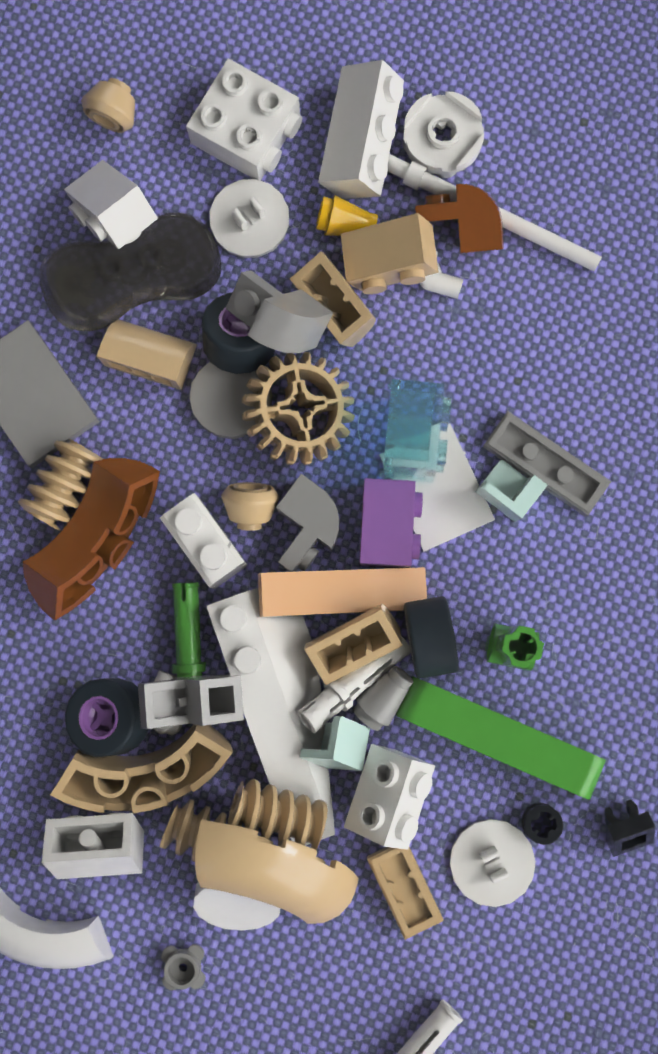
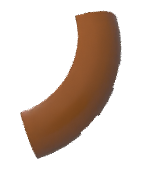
M106 458L93 462L87 490L70 521L47 546L22 562L24 578L29 592L38 606L53 620H57L69 613L93 594L96 589L92 584L108 566L115 570L134 543L129 539V536L139 517L147 518L158 485L159 470L141 461L127 458Z

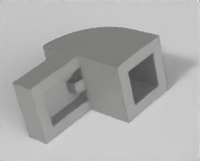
M251 270L241 272L226 306L230 313L250 327L247 336L266 347L285 353H302L316 348L333 315L332 311L302 289L283 294Z
M300 474L276 507L278 513L301 529V532L278 561L280 566L289 572H296L298 568L306 571L319 553L314 548L317 542L332 551L339 535V515L334 501L321 487L303 474Z
M205 675L138 683L141 728L143 729L183 724L206 726L244 720L241 676Z

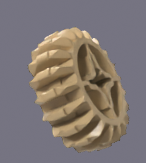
M305 352L301 356L299 363L294 353H287L284 363L277 356L272 357L269 360L270 369L260 365L256 370L260 380L251 378L246 384L248 389L255 394H245L242 397L243 404L254 407V409L247 410L242 414V420H255L256 425L247 430L248 436L251 437L260 433L263 439L258 442L256 447L259 450H263L271 444L274 448L270 453V458L273 460L278 459L282 452L285 451L287 465L295 463L298 453L303 465L312 463L313 454L320 461L328 457L327 448L336 451L341 447L337 437L346 438L350 434L349 429L342 423H350L355 417L351 412L344 410V408L354 404L353 397L342 396V392L349 387V382L342 381L339 384L336 383L334 378L340 373L337 367L333 368L329 373L323 370L326 366V358L321 357L315 365H312L310 352ZM287 378L288 386L284 389L285 400L277 402L273 406H267V396L272 384ZM305 380L318 387L324 396L311 394L306 388ZM297 400L299 407L311 409L300 416L298 411H291V409L286 408H289ZM329 411L325 430L319 438L310 440L309 431L313 429V416ZM271 420L286 423L291 429L292 437H297V440L290 439L281 434L274 427Z

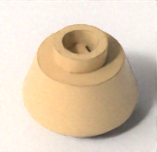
M109 78L108 81H99L82 97L81 103L85 115L92 121L111 131L123 133L134 125L135 99L130 94L131 88L118 79Z
M242 482L230 484L221 494L229 520L237 523L238 529L246 531L262 529V524L271 520L279 501V495L272 486L262 483Z

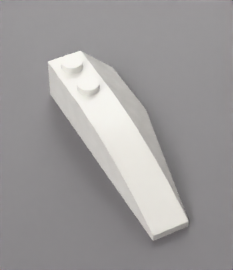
M258 588L207 605L206 607L230 675L241 676L243 713L269 784L277 788L278 795L283 790H291L294 795V801L302 794L310 798L311 805L315 800H323L327 804L328 812L321 840L335 835L329 769L299 758L301 749L321 750L325 730L323 725L316 733L309 731L297 715L299 709L303 708L321 693L320 675L304 650L305 644L311 641V637L303 615L260 617Z

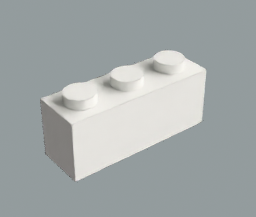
M383 60L342 66L318 183L342 199L381 197L384 179L388 172L387 164L392 140L395 136V124L400 100L403 97L404 80Z

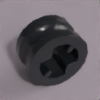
M542 802L533 803L526 808L522 815V829L535 843L542 845L551 844L558 840L562 834V817L549 804ZM540 812H547L545 816L549 820L553 819L552 827H545L544 834L539 835L537 834L539 832L538 829L531 827L532 820L539 819Z

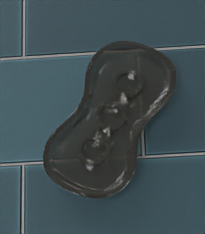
M173 211L156 215L158 219L145 228L135 241L125 244L120 249L110 241L78 240L64 243L53 249L44 258L40 266L39 280L44 300L50 312L62 325L72 330L95 331L111 325V323L117 321L132 308L149 301L190 300L202 296L217 283L221 274L220 253L211 232L199 218L189 213Z

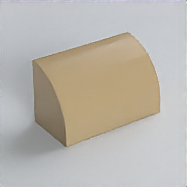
M320 251L290 278L298 290L302 289L333 312L327 328L341 345L354 347L375 324L376 318L324 252Z
M116 319L107 329L96 356L106 367L182 390L197 344Z
M381 604L305 644L304 650L324 684L327 685L398 649L403 644L399 625L388 608Z

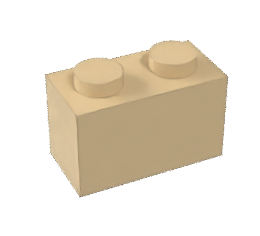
M419 213L340 234L346 281L364 294L382 293L387 290L386 286L396 283L403 285L418 284L425 281V276L439 273L433 225Z

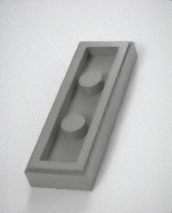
M509 411L506 412L483 445V448L499 459L506 461L527 478L536 475L548 485L545 488L546 491L584 517L590 514L612 482Z

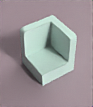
M500 460L475 492L512 521L516 522L525 516L548 485L536 475L526 478L506 461Z
M334 716L332 723L325 724L321 750L301 749L299 758L328 769L363 771L370 728L343 716Z

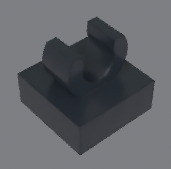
M632 800L626 801V811L629 817L625 820L617 819L610 807L605 808L606 842L613 857L654 843L656 827L649 812L639 814L638 807Z

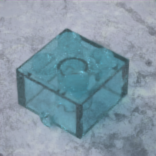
M392 379V382L388 384V389L391 392L383 471L379 472V477L433 483L436 472L443 473L446 463L448 440H442L439 437L440 431L447 432L452 398L443 397L444 383Z

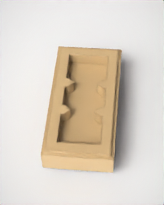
M385 847L367 856L368 863L405 940L444 921L410 847L408 850Z

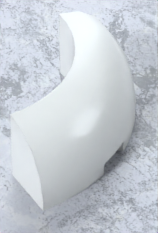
M0 887L1 954L27 965L51 969L79 968L94 965L114 957L99 915L79 921L65 922L50 919L43 921L20 910L21 907L14 903Z

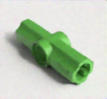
M494 623L490 636H487L485 646L487 662L532 671L535 661L542 657L544 643L539 640V632H535L533 628L525 626L512 627Z

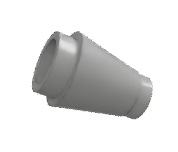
M393 666L390 671L386 672L356 698L357 704L353 708L355 715L362 723L375 731H380L383 726H389L409 691V687L413 684V679L401 668Z

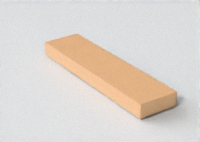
M425 567L259 573L260 617L365 613L381 604H384L389 611H404L405 603L427 599Z

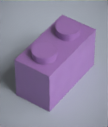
M364 478L359 566L410 568L412 559L419 560L421 535L413 534L414 517L421 518L423 493L415 492L416 481Z

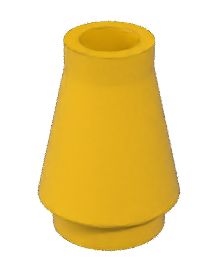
M336 195L333 198L323 196L318 212L316 229L325 231L324 236H341L340 234L377 224L378 214L370 213Z

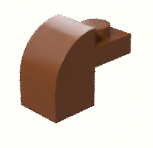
M456 184L457 201L450 202V193L425 196L424 205L415 206L416 213H419L429 222L458 219L460 253L501 250L504 248L501 211L493 197L480 187L470 184Z

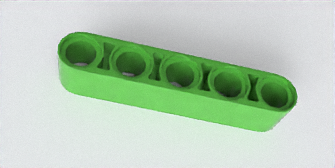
M411 677L413 684L409 687V691L396 712L397 717L588 800L591 799L606 762L605 759L419 678Z

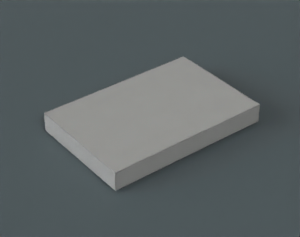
M27 320L0 339V426L30 468H34L44 461L47 455H53L58 451L54 446L56 440L69 443V439H76L100 421L32 323Z

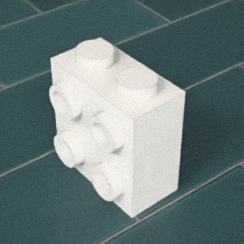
M228 58L186 125L192 145L245 175L261 181L266 171L271 173L276 168L282 154L280 148L287 137L292 139L300 128L302 116L300 115L299 97Z

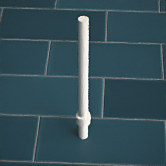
M389 154L388 172L402 178V184L418 190L420 187L435 195L450 193V202L457 201L455 185L426 172L427 167L415 161H412L410 164ZM499 207L503 228L593 272L596 270L602 258L601 256Z

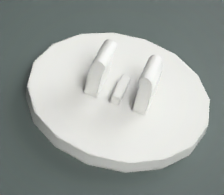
M242 179L225 186L214 198L209 211L210 229L217 243L228 253L241 258H259L274 251L284 240L289 228V208L283 195L271 184L257 179Z
M486 819L474 822L460 832L452 846L449 864L453 880L464 896L479 905L498 907L514 902L526 892L534 877L536 861L532 845L520 829L507 821Z

